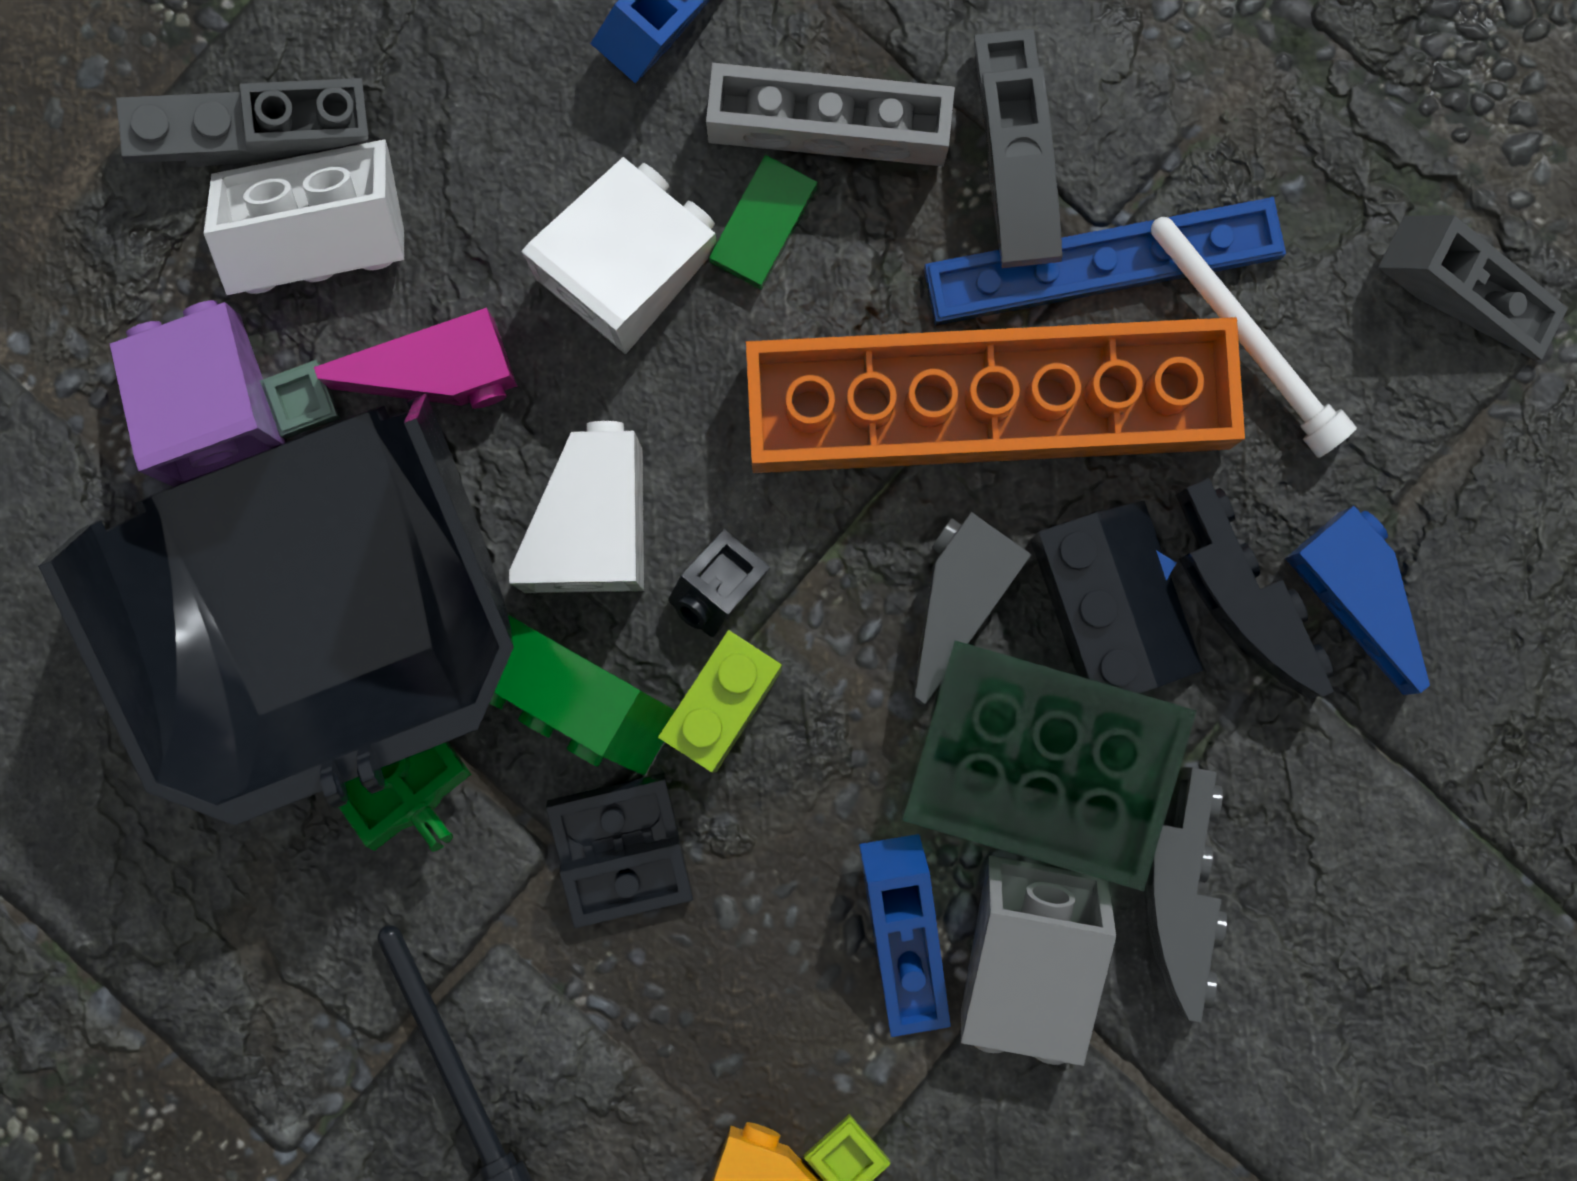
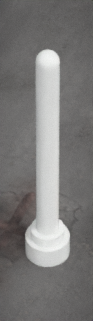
M1167 217L1157 218L1151 226L1153 237L1219 318L1237 317L1238 341L1304 422L1300 427L1307 434L1303 440L1313 453L1320 458L1347 439L1357 427L1342 409L1335 411L1330 404L1323 406L1174 222Z

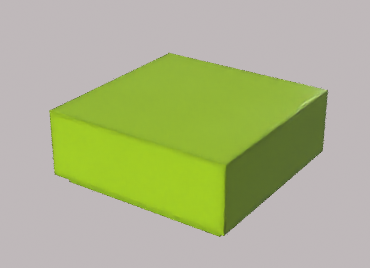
M850 1113L804 1154V1159L823 1181H873L891 1164L890 1159Z

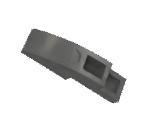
M1034 29L974 35V54L988 147L987 167L1001 267L1008 268L1062 262L1061 225L1051 122L1043 66L1039 67Z
M362 78L240 84V92L116 98L121 152L124 164L186 160L187 168L227 165L314 153L368 140Z
M1181 767L1172 826L1147 823L1144 850V898L1153 953L1164 986L1177 1013L1189 1021L1201 1023L1203 1009L1212 1008L1217 990V974L1210 971L1213 948H1221L1227 928V913L1220 910L1221 899L1197 893L1199 882L1206 883L1211 872L1213 849L1211 846L1205 845L1209 821L1216 822L1219 817L1223 789L1222 786L1215 785L1217 772Z

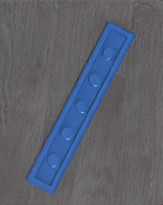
M1274 197L1167 217L1174 222L1214 272L1279 260L1286 255ZM1155 220L1061 238L1062 262L1002 268L999 250L924 265V274L935 326L1186 278V276L1153 237L1151 226Z

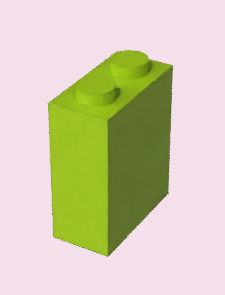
M728 630L658 738L710 772H717L781 674L782 664Z

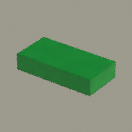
M765 155L709 256L710 263L762 290L817 190L818 182Z

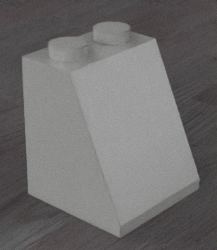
M988 856L961 1007V1043L973 1045L979 1050L988 1053L1006 1051L1032 1056L1052 1065L1070 1063L1084 1066L1116 940L1108 877Z

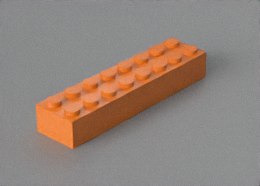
M1237 317L746 341L753 473L1230 450L1245 439Z

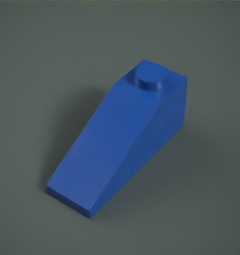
M618 0L590 44L636 84L670 48L710 0Z
M1352 506L1337 513L1285 559L1403 695L1422 693L1430 686L1397 558L1393 549L1385 541L1388 538V533L1375 516L1368 511L1360 513L1355 506Z
M915 834L859 844L891 1037L951 1027L931 878L920 835Z

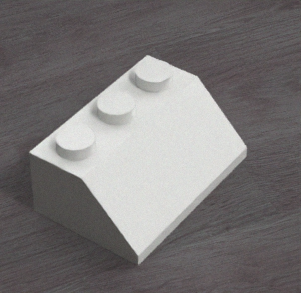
M386 139L211 174L204 236L226 295L241 292L259 294L271 290L276 285L301 280L319 282L330 278L336 273L361 268L365 270H379L393 262L404 260V227Z

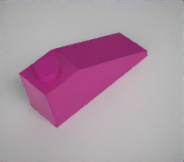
M487 308L314 367L317 379L329 389L412 399L416 396L427 394L430 402L460 406L471 403L474 409L487 407L504 400L507 397L505 390L517 387L496 322Z

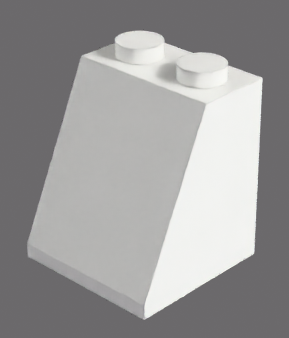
M622 157L535 236L521 252L539 283L626 355L707 261L717 241L716 233L711 230L715 223L705 211L691 201H687L682 206L666 193V190L670 187L669 184L652 167L642 163L637 169L627 159Z
M594 421L587 423V432L570 433L509 570V583L524 593L644 591L642 447L634 431H624V423L617 421Z

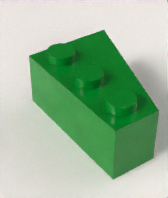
M508 615L514 648L489 704L502 710L506 701H509L521 708L523 711L517 719L519 722L550 738L554 729L570 737L571 741L566 749L596 767H599L603 758H606L645 776L664 743L658 737L676 710Z

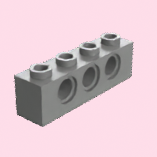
M712 63L706 117L708 142L944 167L950 141L955 87Z

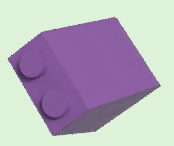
M210 300L196 303L183 311L184 317L163 325L160 321L138 324L126 331L127 338L110 343L138 471L172 487L286 443L285 439L279 434L260 380H263L241 315L225 302L218 304L217 301Z

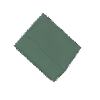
M317 360L260 380L279 434L284 439L341 418L331 390L317 379L314 367L321 365Z

